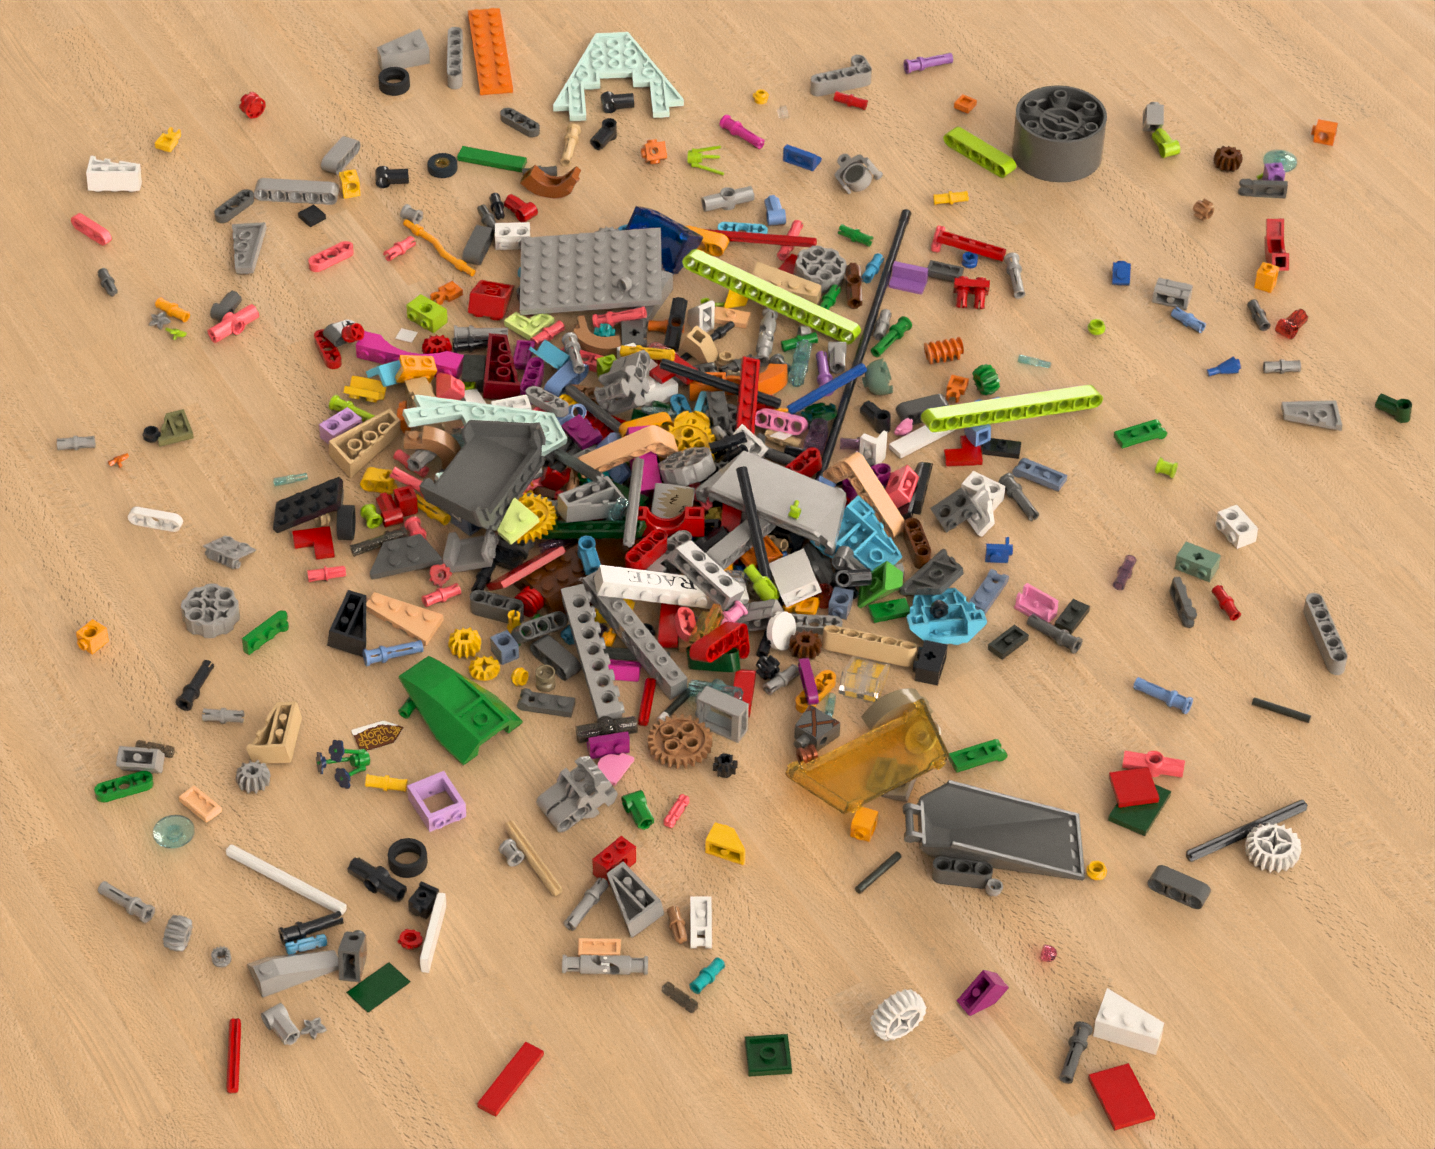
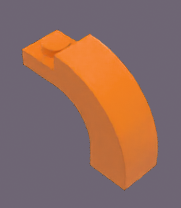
M769 364L767 369L759 374L758 391L772 395L783 389L788 382L787 364ZM728 375L726 380L739 384L740 376Z

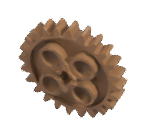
M673 714V719L665 716V721L659 719L658 725L653 724V729L649 730L648 735L650 755H655V761L661 759V765L667 762L668 768L673 764L676 765V769H679L680 765L687 769V764L695 767V761L701 764L702 758L707 759V753H711L713 745L710 728L705 727V722L699 724V718L692 720V715L684 718V714H681L680 718H677Z

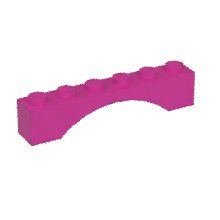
M364 331V338L355 344L356 356L360 359L387 364L398 361L400 355L433 356L437 368L434 377L438 373H443L459 379L462 374L464 355L449 351L434 354L411 353L392 346L381 335Z

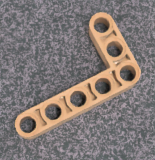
M652 425L584 454L577 459L603 473L650 451L666 459L669 455L678 452L674 435L656 425Z
M855 452L836 462L823 472V477L834 483L848 478L857 494L875 511L874 515L879 523L882 522L888 537L893 539L903 532L905 520L862 454Z

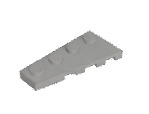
M266 223L232 224L236 273H254L267 229Z

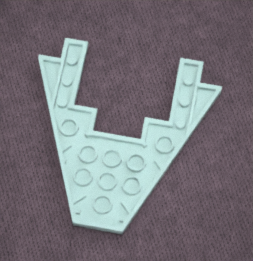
M629 32L596 33L554 102L553 112L569 111L570 121H586L584 90L600 89V79L632 77L633 87H650L653 118L670 117L669 107L684 106V99Z
M415 395L414 402L417 407L403 409L402 414L408 427L460 419L464 426L469 420L520 423L540 422L546 437L545 445H542L541 456H546L565 445L568 439L555 414L549 412ZM443 472L435 474L436 481L439 479Z

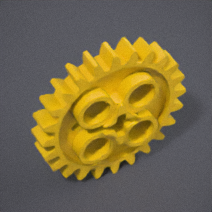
M682 419V424L680 425L677 421H675V427L668 425L669 431L667 432L674 435L678 452L693 447H707L710 449L708 443L715 440V435L712 434L711 429L706 430V424L700 426L699 421L693 424L692 419L688 423H685V420ZM688 434L693 435V436L690 437V438H686V437H685V436L688 435ZM658 456L660 462L665 460V458Z
M524 493L523 497H520L518 501L533 512L540 522L517 540V544L521 540H524L525 544H527L529 539L532 542H535L536 537L542 539V534L548 535L547 530H553L552 525H556L555 519H557L555 507L552 505V501L547 500V497L542 499L541 494L534 497V493L530 496Z

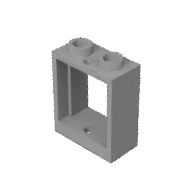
M706 686L702 692L697 694L695 699L697 703L695 716L699 718V724L705 722V727H709L711 732L739 743L748 731L749 704L709 686ZM711 707L731 715L732 720L711 711Z

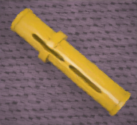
M621 345L620 347L621 357L645 350L649 354L650 359L674 361L675 358L673 349L645 348L641 345L636 347Z
M415 493L417 500L423 503V505L418 503V508L425 512L429 518L439 521L444 526L450 522L451 516L442 511L439 507L426 502L423 497Z

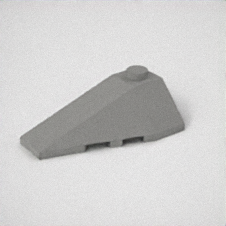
M334 950L271 956L247 964L262 998L339 970L338 956Z

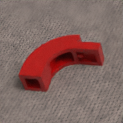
M1284 218L1266 219V236H1264L1266 262L1278 266L1279 271H1289V253H1286L1284 243Z

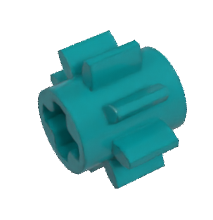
M600 324L599 328L595 327L594 334L600 337L616 336V330L610 324Z

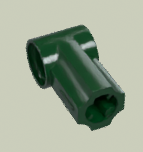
M1382 393L1378 396L1375 408L1394 415V419L1397 422L1406 423L1410 421L1412 402L1410 400H1396Z

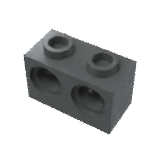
M962 487L930 508L946 533L978 512Z

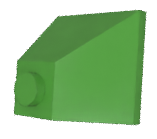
M888 561L871 571V585L859 586L858 607L863 608L899 590L903 584V572Z

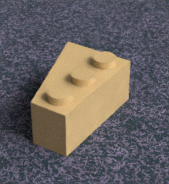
M296 701L277 702L265 719V725L261 730L257 731L255 740L252 744L249 743L246 748L252 762L255 763L259 760L261 764L291 763L302 719Z

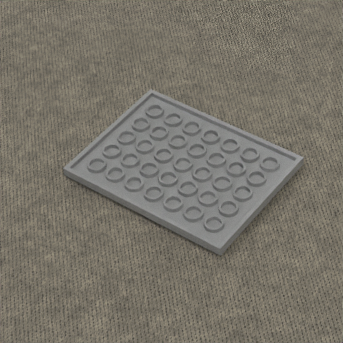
M661 228L521 238L520 315L662 305ZM625 276L629 277L632 280V287L626 292H621L617 287V280Z

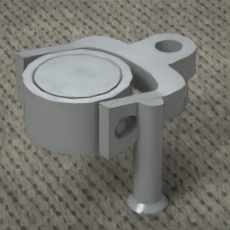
M842 154L837 159L840 168L835 173V177L848 194L851 193L850 189L855 192L866 189L872 180L871 173L874 175L875 180L880 179L883 175L868 157L864 158L861 154L853 158L848 154Z

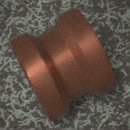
M813 744L808 745L804 749L802 747L796 749L797 760L802 768L806 767L809 763L816 764L819 762L818 753Z

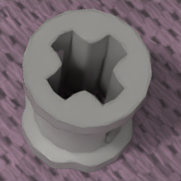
M406 204L400 212V217L408 219L416 225L421 222L423 212L415 210Z
M507 839L500 844L498 850L501 854L505 855L509 866L519 865L524 860V854L517 849L514 840Z

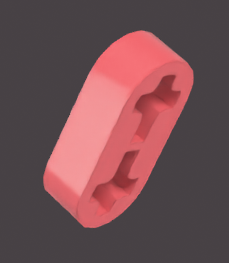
M681 607L675 615L677 633L682 640L690 642L697 634L695 616L691 609Z

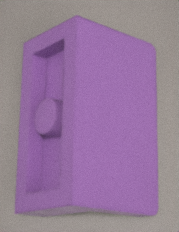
M894 261L889 288L923 294L928 281V268Z

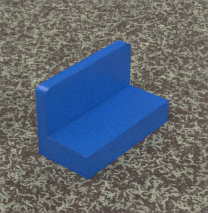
M786 144L783 148V161L801 168L814 171L822 161V158L816 154Z

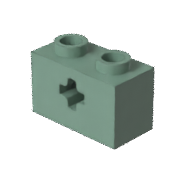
M1186 541L1176 556L1175 569L1210 583L1219 569L1221 555Z

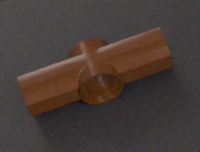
M850 263L846 266L845 270L847 305L851 309H858L863 303L861 268L857 263Z

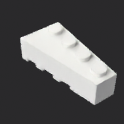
M631 343V344H627V345H624V346H635V347H636L637 345H635L634 343ZM617 347V359L622 358L620 356V347ZM650 359L645 376L649 383V392L647 394L645 392L640 394L646 400L643 405L644 409L652 407L653 400L667 403L670 402V398L673 395L678 394V383L673 378L660 384L649 376V370L657 366L652 359Z

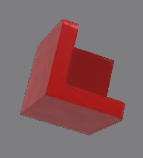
M546 467L543 470L541 484L551 490L558 491L569 482L571 469L566 468L562 473H559L550 467Z
M411 485L393 490L394 502L397 507H400L403 517L418 513L417 496Z

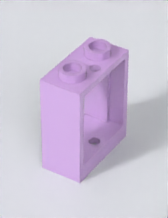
M444 771L407 785L408 799L429 832L466 817V804ZM446 791L454 804L430 813L422 800Z

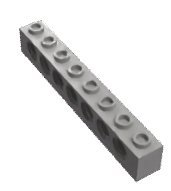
M597 571L584 577L583 584L585 590L590 592L591 603L610 627L613 628L648 674L655 678L656 684L669 700L681 695L687 689V677L623 598L597 595L594 581Z
M584 584L561 589L562 602L599 727L622 722V713H625L623 702L618 701L620 692L618 685L614 686L613 684L615 676L613 669L609 670L608 667L610 665L608 653L604 654L603 651L606 647L604 638H600L598 634L601 633L599 622L594 621L596 612L594 606L590 607L589 602H592L590 592L585 590Z

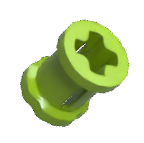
M1160 457L1155 473H1163L1173 479L1178 463H1170Z
M366 504L361 508L360 515L366 519V525L369 528L374 529L382 524L383 518L377 514L374 504Z

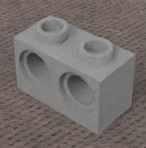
M1150 102L1143 110V131H1156V129L1162 128L1164 125V105H1159V102Z

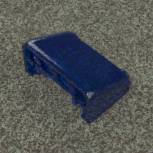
M641 206L635 207L625 229L661 228L662 267L665 269L664 271L673 273V276L678 274L684 267L682 264L683 258L691 250L697 249L704 238L702 235L654 209Z

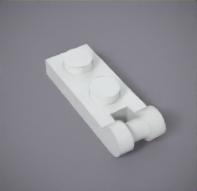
M690 897L691 948H697V946L712 948L711 897ZM697 935H705V938H697Z

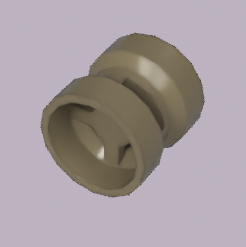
M541 665L536 669V688L541 692H550L555 688V669L550 665Z

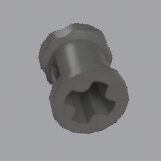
M775 354L770 358L769 364H787L789 374L791 366L784 361L782 354Z

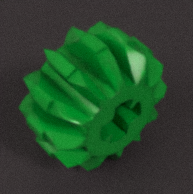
M982 364L972 372L974 385H976L977 390L982 395H991L1000 388L998 374L990 364Z

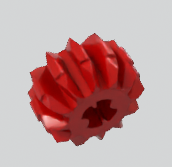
M429 335V338L424 339L422 344L423 354L453 351L449 338H445L444 335Z

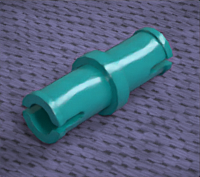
M716 957L706 968H703L699 972V976L689 984L691 991L695 994H700L708 984L713 983L715 976L725 968L724 961Z

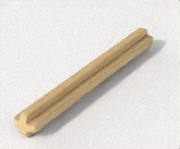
M512 820L504 824L506 832L516 842V846L523 852L524 857L553 896L561 894L562 887L516 823Z

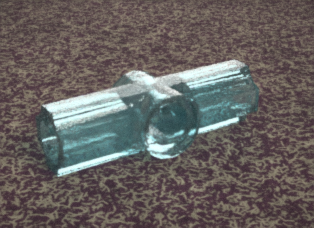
M805 339L797 342L796 350L793 354V362L788 382L793 387L804 385L806 373L808 372L813 344Z
M714 679L712 682L691 680L688 683L687 692L692 697H696L706 686H709L741 701L743 700V691L740 687L726 685L720 679Z

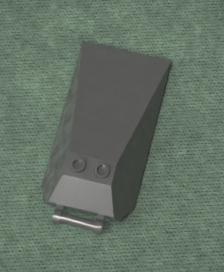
M951 780L921 796L917 805L906 803L902 807L906 827L904 841L907 843L918 842L919 849L932 858L944 856L988 862L996 869L1081 881L1085 879L1079 813ZM913 814L918 815V832L914 831Z

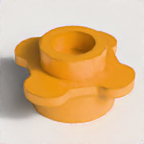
M610 628L609 632L605 631L602 635L606 647H612L617 634L612 632L613 628Z

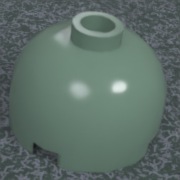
M882 358L871 362L866 367L865 377H862L864 387H868L870 392L875 395L892 394L893 385L889 386L892 379L886 361Z

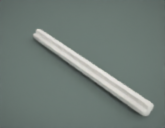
M231 844L226 849L227 856L333 912L340 911L342 915L346 912L347 905L235 845Z

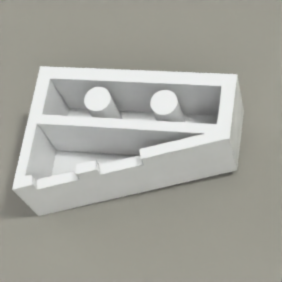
M1107 988L1095 1021L1093 1036L1156 1055L1162 1038L1164 1022Z

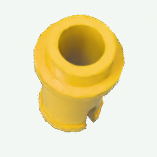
M511 610L508 613L507 630L510 634L513 628L521 624L519 611H516V616L515 610Z

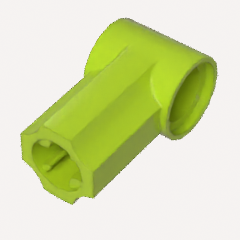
M1158 128L1152 133V139L1159 147V153L1162 158L1180 154L1179 142L1172 140L1165 130Z

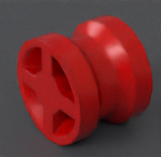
M359 323L347 325L342 329V338L347 343L360 341L364 338L365 332Z

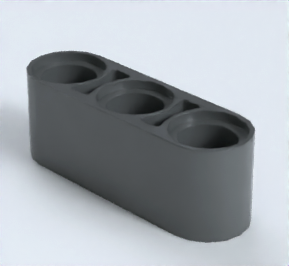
M481 225L475 226L464 248L463 261L476 265L482 264L493 241L494 228Z
M935 394L902 402L896 407V413L901 422L909 418L913 420L912 425L923 423L921 421V414L926 409L950 405L943 394Z
M475 590L470 594V609L474 615L508 623V613L511 610H515V616L516 611L520 612V623L524 621V605L521 600L483 590Z
M557 611L520 624L513 628L511 635L518 644H522L562 629L567 625L568 620L563 612Z
M548 634L530 644L532 654L544 665L552 666L555 669V674L563 681H566L582 670L578 659Z
M944 856L937 857L933 861L932 879L939 884L985 889L988 880L993 876V866L985 861Z
M1158 865L1147 882L1151 890L1194 909H1201L1211 893V889L1206 883L1164 865Z

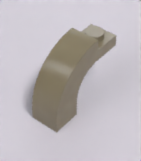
M906 688L893 691L881 697L861 717L871 731L884 734L895 720L904 715L917 714L929 717L933 710L930 708L928 700L920 696L916 689Z

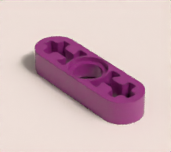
M809 658L798 659V671L807 705H816L819 703L818 691Z

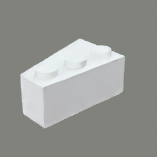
M90 156L86 171L88 191H140L142 183L140 164L125 161L114 163L108 158L102 161L97 160L96 156Z

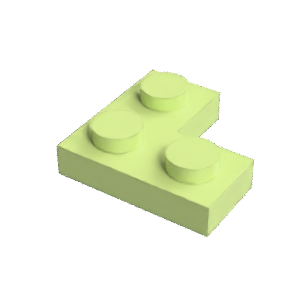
M514 312L504 320V326L531 341L532 337L542 332L543 328L554 324V317L547 313L535 314L528 319L520 315V313Z

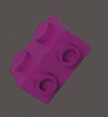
M580 414L561 425L563 431L581 450L587 449L593 444L598 445L601 442L602 435L599 430H594L589 420L584 419Z
M628 731L588 738L587 749L590 758H602L609 754L620 755L621 752L625 754L630 753Z

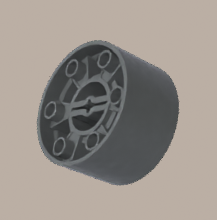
M1045 86L1028 92L1018 102L1015 114L1012 156L1018 167L1035 178L1049 182H1072L1086 178L1094 173L1100 166L1103 156L1107 112L1104 105L1089 92L1070 86Z

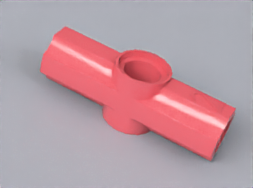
M251 304L235 314L232 312L225 314L222 322L207 330L211 341L216 343L232 333L235 335L240 334L244 330L245 325L259 317V312Z
M1125 751L1122 768L1138 769L1149 767L1152 777H1158L1163 774L1182 778L1185 760L1164 757L1158 751H1150L1147 754Z

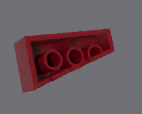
M489 333L483 399L501 400L520 396V382L517 378L518 374L515 370L508 337L505 334Z

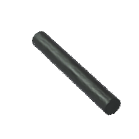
M1256 697L1253 698L1252 705L1307 723L1311 720V715Z
M896 851L855 887L856 892L861 894L901 859V854Z

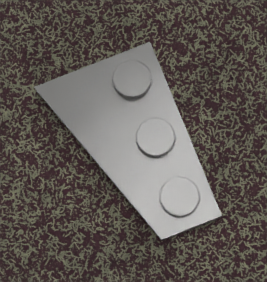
M1336 400L1282 402L1281 404L1284 420L1342 431V422Z

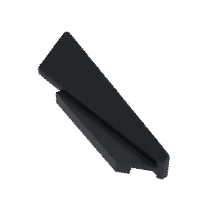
M919 462L914 472L919 476V480L912 499L909 503L897 508L904 520L913 518V514L921 515L933 463Z

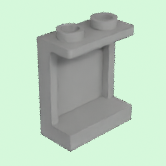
M487 529L485 536L460 540L456 532L449 533L442 561L446 567L450 568L449 572L452 573L491 567L493 558H495L496 545L499 542L498 535L494 531Z

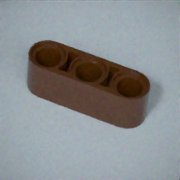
M908 518L904 521L903 539L913 565L920 569L931 559V547L921 522L917 518Z

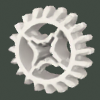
M1267 822L1265 826L1259 824L1258 827H1253L1251 832H1249L1245 841V852L1249 856V861L1254 862L1255 867L1261 866L1262 870L1266 868L1269 869L1270 873L1272 870H1276L1279 873L1281 869L1287 871L1289 867L1293 868L1295 863H1297L1301 854L1300 839H1297V833H1292V828L1285 829V825L1278 826L1276 822L1274 825H1270Z
M904 989L901 992L897 991L896 994L890 995L888 999H884V1002L878 1005V1009L873 1012L874 1015L871 1017L872 1021L870 1024L875 1034L881 1040L883 1039L886 1042L891 1039L894 1041L896 1038L907 1035V1033L919 1026L918 1023L923 1020L927 1007L922 997L912 989Z

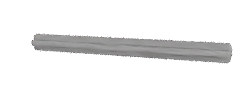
M639 457L633 460L623 538V544L628 546V548L632 547L635 543L644 468V460Z

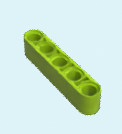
M955 127L943 136V140L948 147L1000 178H1004L1016 169V162L1013 158L961 127Z

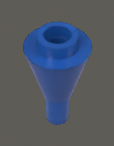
M1233 356L1217 367L1207 369V374L1212 376L1219 373H1239V369H1241L1240 361Z

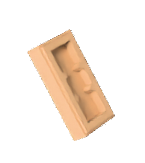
M716 306L714 311V323L725 325L733 321L735 327L747 328L751 317V312L726 309Z
M195 786L179 796V802L206 823L222 812L221 806Z
M579 938L578 957L581 955H621V939Z

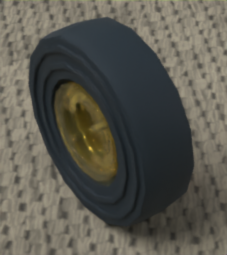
M447 153L435 154L427 162L428 172L437 178L451 177L457 172V159Z

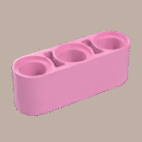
M763 408L756 412L755 425L798 435L807 430L808 422L802 416ZM761 413L766 416L765 422L760 419ZM778 417L782 418L784 422L783 426H780L777 423ZM795 421H797V422L800 423V425H801V429H800V430H797V429L795 428V426H794Z

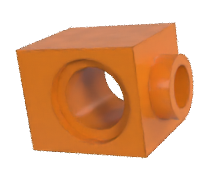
M1318 119L1317 125H1313L1311 135H1314L1313 142L1333 146L1338 123Z

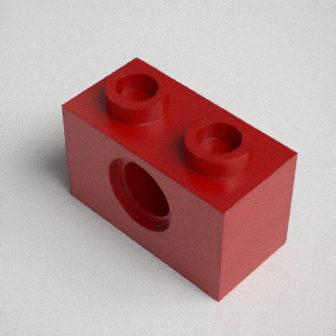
M623 836L617 838L592 859L593 875L596 878L605 879L609 884L607 876L609 871L622 862L629 868L636 863V846Z

